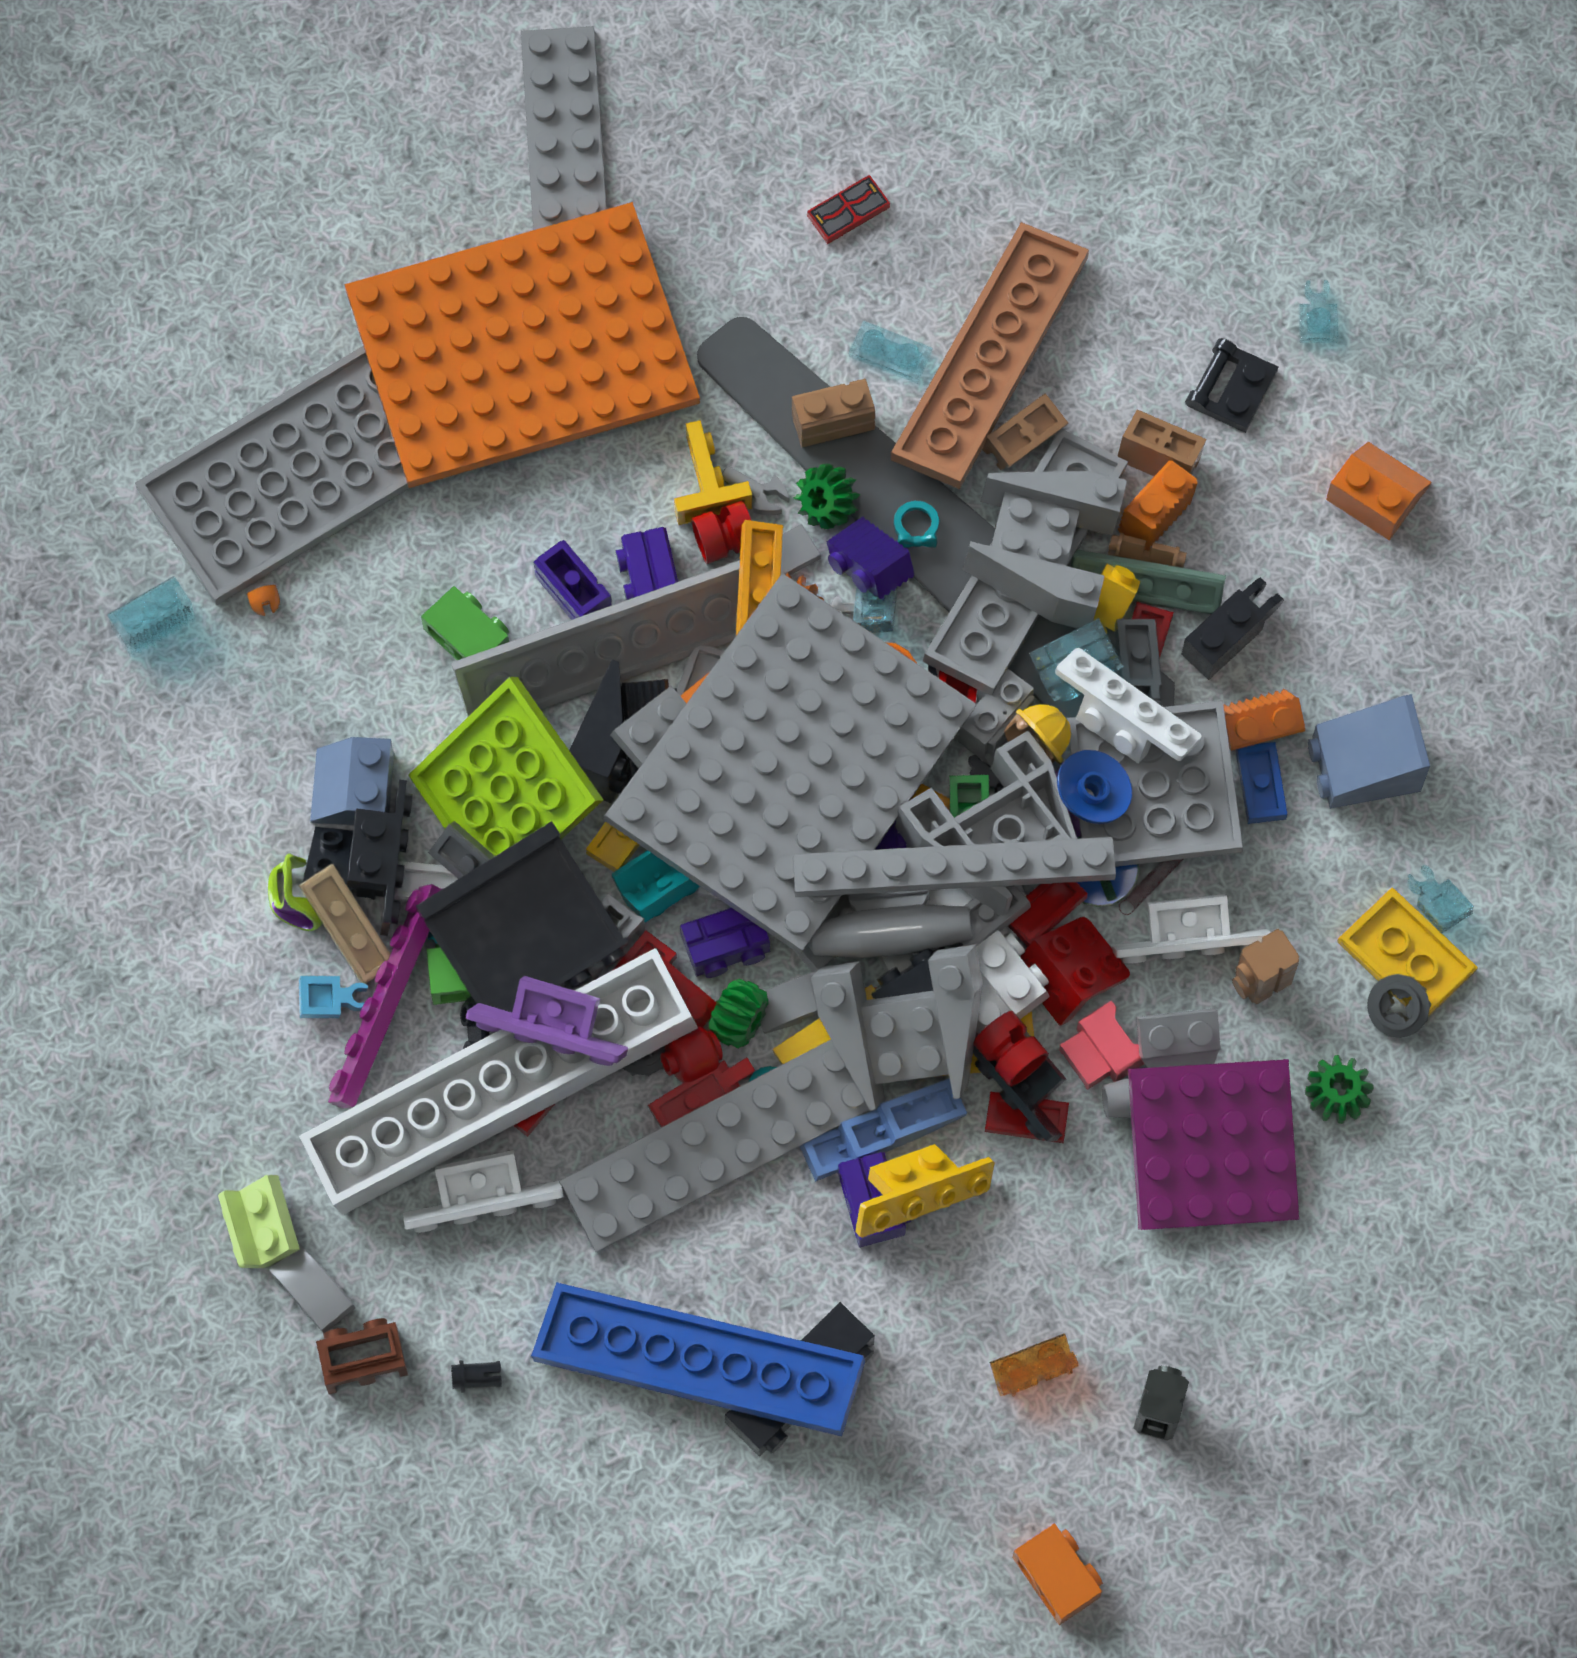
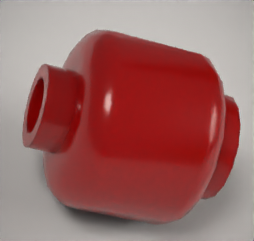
M697 1026V1029L665 1045V1052L661 1054V1062L665 1072L669 1076L674 1075L682 1083H689L715 1071L719 1066V1061L723 1058V1052L714 1032H707L704 1028Z

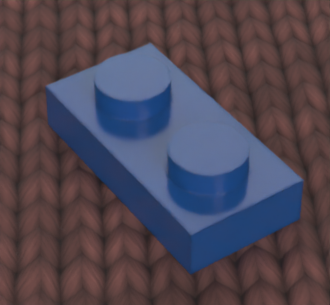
M1276 742L1255 744L1236 749L1247 824L1286 820L1288 814Z

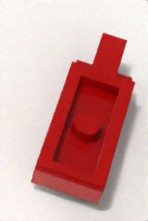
M747 1057L730 1068L725 1060H723L715 1071L693 1082L680 1084L648 1104L647 1107L659 1126L663 1127L740 1087L738 1082L756 1070Z

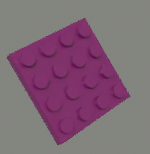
M1289 1059L1128 1069L1138 1230L1299 1220Z

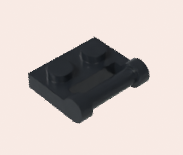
M1219 338L1212 349L1214 355L1196 389L1190 391L1185 404L1194 410L1246 433L1278 372L1279 366L1237 348L1234 343L1227 339ZM1227 361H1231L1237 364V367L1218 403L1208 397Z

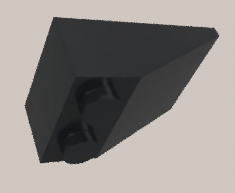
M613 659L569 749L603 800L608 803H612L616 793L621 794L629 782V773L626 772L628 766L626 753L610 736L618 726L624 723L620 665L618 661Z

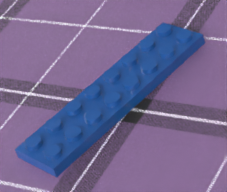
M556 1282L531 1354L533 1361L841 1437L866 1362L863 1355Z

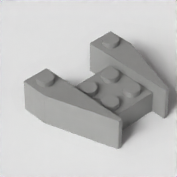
M1093 471L988 473L980 502L1001 507L992 544L987 546L970 541L963 570L1051 622L1090 631L1097 610L1104 575L1066 566L1075 528L1079 527L1112 536L1120 513L1127 480Z
M1029 731L996 749L991 770L1005 788L954 818L931 787L899 806V815L895 828L910 848L1077 839L1067 807L1059 795L1057 777L1052 762ZM1006 886L961 888L972 897L981 901L983 905L993 909L997 915L1004 916L1009 912L1012 894Z
M976 945L937 950L930 957L928 964L933 991L867 1000L860 961L824 966L811 977L818 1016L869 1110H876L885 1099L883 1083L949 1075L953 1099H959L968 1088L974 1049L973 1042L976 1035L983 986Z

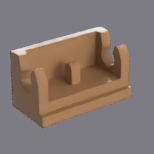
M1045 393L990 433L982 450L987 455L990 453L994 454L998 460L996 466L1000 470L1006 467L1010 468L1064 428L1068 421Z
M1137 409L1122 436L1117 456L1128 461L1127 465L1152 476H1155L1168 461H1174L1192 475L1194 468L1197 467L1207 439Z

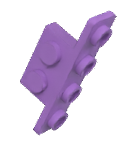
M527 976L522 977L519 981L513 1012L477 1003L467 1010L466 1019L477 1022L476 1026L482 1030L498 1032L500 1029L514 1033V1038L522 1042L536 1043L537 1041L552 1044V1049L559 1053L575 1054V1052L589 1055L590 1061L600 1065L610 1066L613 1063H618L627 1056L628 1047L592 1037L600 998Z

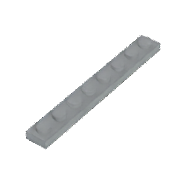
M1113 837L793 854L795 897L1115 880L1116 877Z

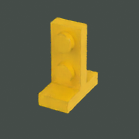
M701 420L686 423V438L701 492L674 498L678 526L691 523L692 517L710 511L719 515L722 507L739 501L744 502L747 510L752 509V493L749 481L724 487L720 466L713 467L710 455L715 454L711 432L704 433Z

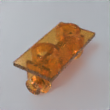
M1065 1333L989 1362L999 1395L1005 1396L1010 1394L1011 1397L1016 1396V1393L1037 1385L1041 1380L1045 1379L1048 1381L1066 1373L1068 1375L1073 1374L1072 1369L1079 1367L1074 1352H1070Z

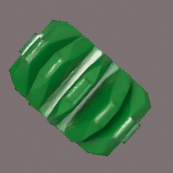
M822 464L818 468H809L805 471L806 478L796 482L802 492L793 499L801 501L803 505L797 514L802 516L808 515V525H820L821 529H832L836 525H845L849 522L848 515L858 511L852 500L858 499L861 494L853 492L851 488L857 479L852 477L846 478V468H834L831 464Z
M740 978L728 984L727 988L722 991L719 1000L716 1001V1006L711 1013L712 1018L709 1022V1029L714 1032L719 1042L738 1049L749 1044L750 1039L755 1037V1033L758 1027L761 1026L763 1017L766 1015L765 1010L769 1004L767 992L760 989L758 985L750 981L746 982Z
M1335 1055L1332 1060V1066L1322 1059L1318 1062V1071L1309 1072L1307 1079L1311 1085L1306 1086L1305 1095L1314 1098L1310 1104L1312 1111L1318 1110L1321 1107L1325 1108L1322 1114L1323 1121H1327L1333 1112L1336 1113L1337 1122L1343 1124L1347 1114L1356 1120L1361 1115L1360 1108L1369 1107L1371 1099L1367 1095L1372 1093L1374 1085L1364 1081L1369 1073L1366 1068L1358 1071L1354 1070L1357 1062L1355 1058H1351L1346 1066L1342 1065L1341 1057ZM1334 1083H1340L1341 1088L1346 1090L1344 1095H1338L1337 1089L1333 1088Z

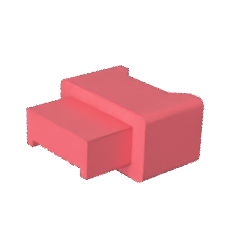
M1109 1001L1078 1021L1076 1029L1078 1033L1060 1044L1059 1047L1060 1053L1064 1055L1087 1090L1110 1076L1113 1082L1120 1081L1128 1075V1069H1136L1144 1065L1139 1056V1045L1132 1043L1116 1021L1115 1013L1117 1007L1112 1001Z

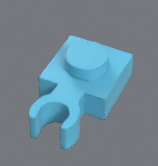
M300 976V1018H340L341 1007H347L352 1011H361L365 1002H356L352 995L358 991L366 992L368 985L355 983L348 988H340V976Z

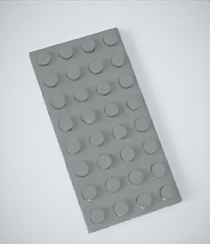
M363 346L135 482L137 490L216 606L410 489Z

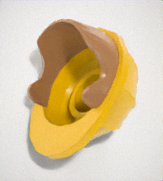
M1046 704L1031 706L1024 710L1018 709L1016 711L1017 715L1004 730L1007 741L1009 742L1029 731L1050 758L1052 764L1055 761L1058 764L1063 763L1062 755L1070 742L1071 727L1058 708Z

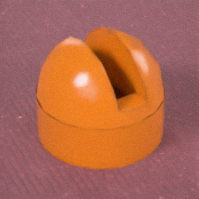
M276 585L262 586L247 593L252 610L259 615L265 616L263 609L265 605L270 606L272 613H275L279 608L280 596Z

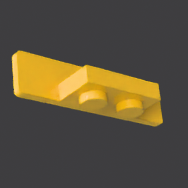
M936 1144L872 1166L869 1170L868 1180L879 1190L882 1196L860 1204L855 1232L863 1238L903 1222L914 1220L941 1208L949 1207L971 1197L979 1196L990 1189L995 1162L990 1157H986L957 1167Z

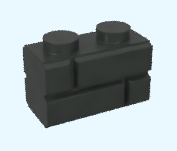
M1164 1365L1158 1366V1369L1149 1370L1133 1427L1137 1433L1167 1441L1173 1439L1189 1384L1186 1377L1182 1376V1371Z

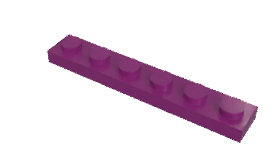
M433 884L419 887L418 890L415 889L409 896L405 910L408 911L403 926H398L391 938L390 946L393 947L388 961H384L377 971L375 982L378 985L373 997H369L361 1009L360 1018L363 1020L357 1034L354 1033L346 1044L344 1054L347 1055L342 1070H337L330 1082L329 1091L332 1093L328 1103L342 1109L355 1107L429 932V929L416 910V905L442 890L441 888Z

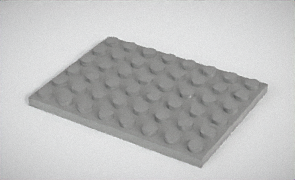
M782 573L607 811L604 821L801 955L842 895L795 897L793 854L875 850L899 815V806L911 800L977 704Z

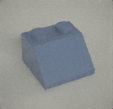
M350 737L317 748L310 823L354 825L356 808L390 813L394 750L391 739Z

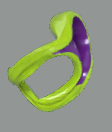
M288 853L285 856V860L274 867L269 875V905L276 917L283 922L305 931H314L322 925L321 920L306 898L294 897L292 895V869L304 867L307 862L306 859ZM283 872L284 899L281 903L278 895L277 874Z

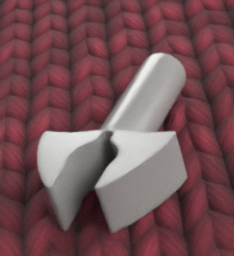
M730 466L726 467L722 472L723 480L731 485L749 481L752 497H754L756 502L752 507L753 513L760 515L782 514V508L769 503L766 495H778L789 503L787 489L776 475H773L769 483L760 484Z

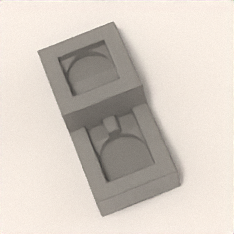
M816 971L765 990L769 1004L765 1010L766 1015L761 1021L764 1034L800 1024L802 1019L818 1014L811 979Z
M300 1244V1250L279 1261L270 1269V1272L294 1298L314 1324L325 1333L353 1311L355 1306Z

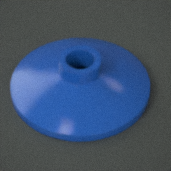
M1096 750L1078 751L1070 755L1058 771L1057 788L1061 800L1070 812L1086 822L1094 824L1113 822L1126 812L1131 803L1132 786L1129 776L1122 765L1106 753ZM1085 788L1090 789L1094 796L1090 795Z

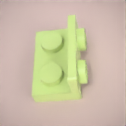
M266 1175L240 1191L225 1190L219 1193L218 1197L222 1214L226 1221L233 1252L240 1268H266L300 1250L278 1175Z

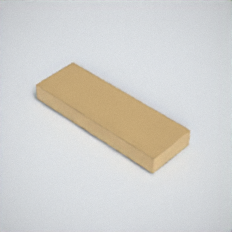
M331 864L298 886L361 983L367 984L376 977L381 964L384 961H388L390 952L335 866Z

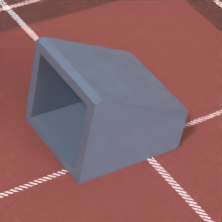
M1412 694L1317 724L1312 739H1308L1311 761H1318L1321 775H1317L1318 791L1321 798L1327 797L1330 809L1421 792L1430 769Z

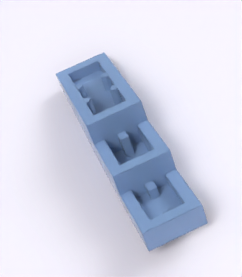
M949 1078L879 1104L876 1110L843 1121L838 1128L828 1131L799 1147L816 1182L838 1172V1164L841 1162L863 1158L864 1156L879 1152L886 1153L966 1116L967 1111L961 1098L953 1099Z

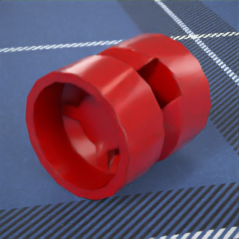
M743 501L722 507L719 515L710 511L691 518L693 533L706 564L727 558L730 550H733L736 554L740 553L742 524L745 520H751Z
M1008 1011L996 1018L980 1032L973 1042L974 1046L987 1061H996L995 1071L1009 1087H1013L1025 1080L1049 1056L1047 1050L1035 1036H1026L1027 1027L1014 1011Z

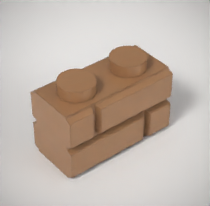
M866 379L852 381L849 385L840 384L792 396V418L801 447L875 430L876 411Z
M1276 929L1262 937L1261 942L1257 940L1242 949L1238 965L1236 966V976L1232 979V983L1241 998L1246 999L1249 997L1252 1003L1259 1004L1271 997L1273 991L1278 993L1292 984L1300 956L1284 932Z

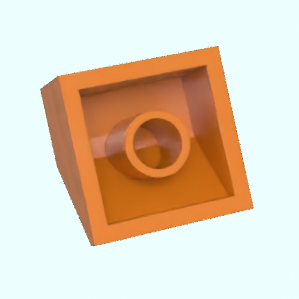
M1367 442L1351 454L1331 481L1326 500L1390 541L1432 482L1375 445Z

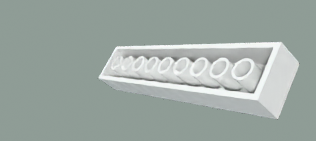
M655 948L575 990L600 998L592 1037L628 1047L627 1056L618 1063H613L610 1066L596 1064L590 1061L589 1055L575 1052V1054L559 1053L552 1049V1044L537 1041L536 1043L522 1042L514 1038V1033L500 1030L299 1135L333 1206L344 1215L697 1029L698 1027L657 949Z

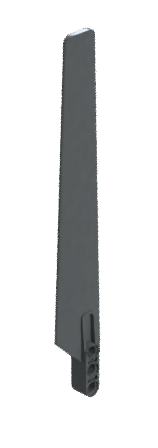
M736 317L707 338L697 351L699 366L805 471L809 468H818L822 464H831L834 468H846V478L852 477L857 479L851 487L853 492L861 494L858 499L852 500L858 509L854 514H851L856 521L864 516L871 524L873 523L875 527L878 526L880 531L883 530L885 534H888L890 538L892 537L896 541L898 535L895 533L893 521L895 513L900 506L915 500L923 501L933 506L939 516V528L936 534L938 543L936 548L913 546L907 549L910 553L915 573L913 577L950 612L972 576L963 570L970 541L990 546L995 528L941 481L891 461V451L896 443L876 425L875 430L801 447L792 418V396L830 386L752 319ZM913 510L904 515L902 526L911 536H924L931 526V519L927 513ZM1040 615L1008 669L1034 688L1033 696L1042 705L1046 704L1058 708L1066 719L1077 717L1084 694L1055 674L1056 667L1075 648H1080L1119 676L1115 632L1094 620L1090 631L1051 622ZM1161 671V706H1174L1175 682Z

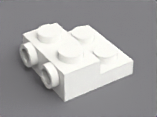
M998 929L976 947L983 982L976 1028L978 1034L1002 1014L1014 1011L1019 1019H1022L1050 997L1044 988L1049 983L1048 979L1036 964L1028 968L1020 958V955L1025 950L1012 933L1004 937Z

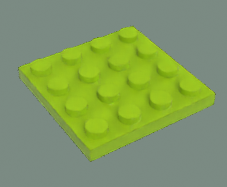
M509 677L408 774L444 829L455 821L494 856L551 821L560 833V839L562 840L603 801L601 795L518 677Z

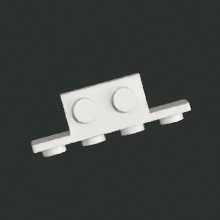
M1075 648L1056 667L1055 674L1084 694L1076 720L1136 763H1139L1148 754L1151 743L1175 760L1181 761L1200 742L1202 735L1082 649Z
M1225 894L1147 902L1151 941L1112 945V949L1116 958H1123V963L1147 961L1146 955L1162 954V959H1178L1186 957L1185 951L1201 950L1202 955H1217L1225 953L1224 947L1240 946L1242 951L1243 948L1257 940L1261 942L1262 937L1271 932L1268 929L1230 933L1228 899Z
M512 1150L435 1166L442 1205L403 1213L405 1229L414 1228L415 1232L421 1233L438 1228V1223L453 1220L454 1224L470 1223L477 1220V1215L493 1212L494 1216L509 1215L515 1213L517 1207L532 1204L533 1208L552 1206L556 1204V1199L562 1198L564 1195L559 1181L521 1188L514 1151Z

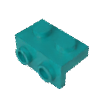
M648 850L612 873V879L624 902L639 917L644 918L645 923L661 915L667 908L685 896L693 894L701 887Z

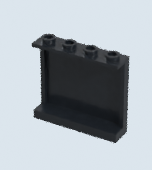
M552 821L416 905L418 914L474 1002L508 1012H513L519 981L522 977L527 976L560 987L569 984L573 989L591 978L592 975L589 970L601 962L606 968L623 958L625 953L622 949L627 947L629 943L626 937L623 938L560 839V833Z

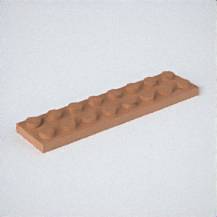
M1023 222L1020 223L891 451V461L955 488H961L984 447L987 436L994 429L1085 265L1089 249Z

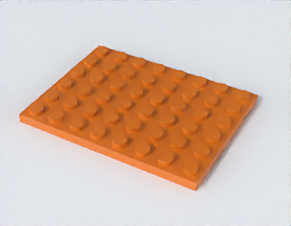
M633 202L344 284L409 488L700 404V396Z

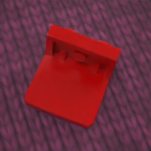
M1079 917L1035 938L1020 956L1028 968L1036 964L1048 979L1049 983L1044 988L1050 997L1042 1002V1004L1059 1026L1070 1021L1089 999L1125 982L1130 976L1129 969L1120 958H1116L1113 949L1086 917Z

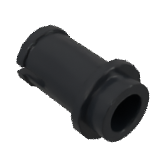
M459 1360V1364L451 1365L452 1389H460L461 1393H465V1388L502 1387L501 1376H484V1373L501 1372L500 1361L464 1364L463 1360Z

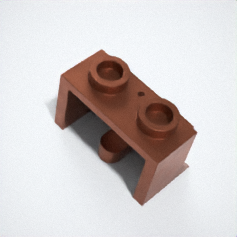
M385 1318L374 1319L363 1324L364 1330L348 1333L347 1328H337L323 1334L324 1339L316 1341L328 1394L337 1393L335 1387L337 1385L359 1381L361 1386L370 1385L376 1382L375 1376L395 1371L399 1372L400 1377L408 1376L396 1322L388 1324ZM389 1338L391 1352L335 1366L331 1364L329 1355L331 1351Z

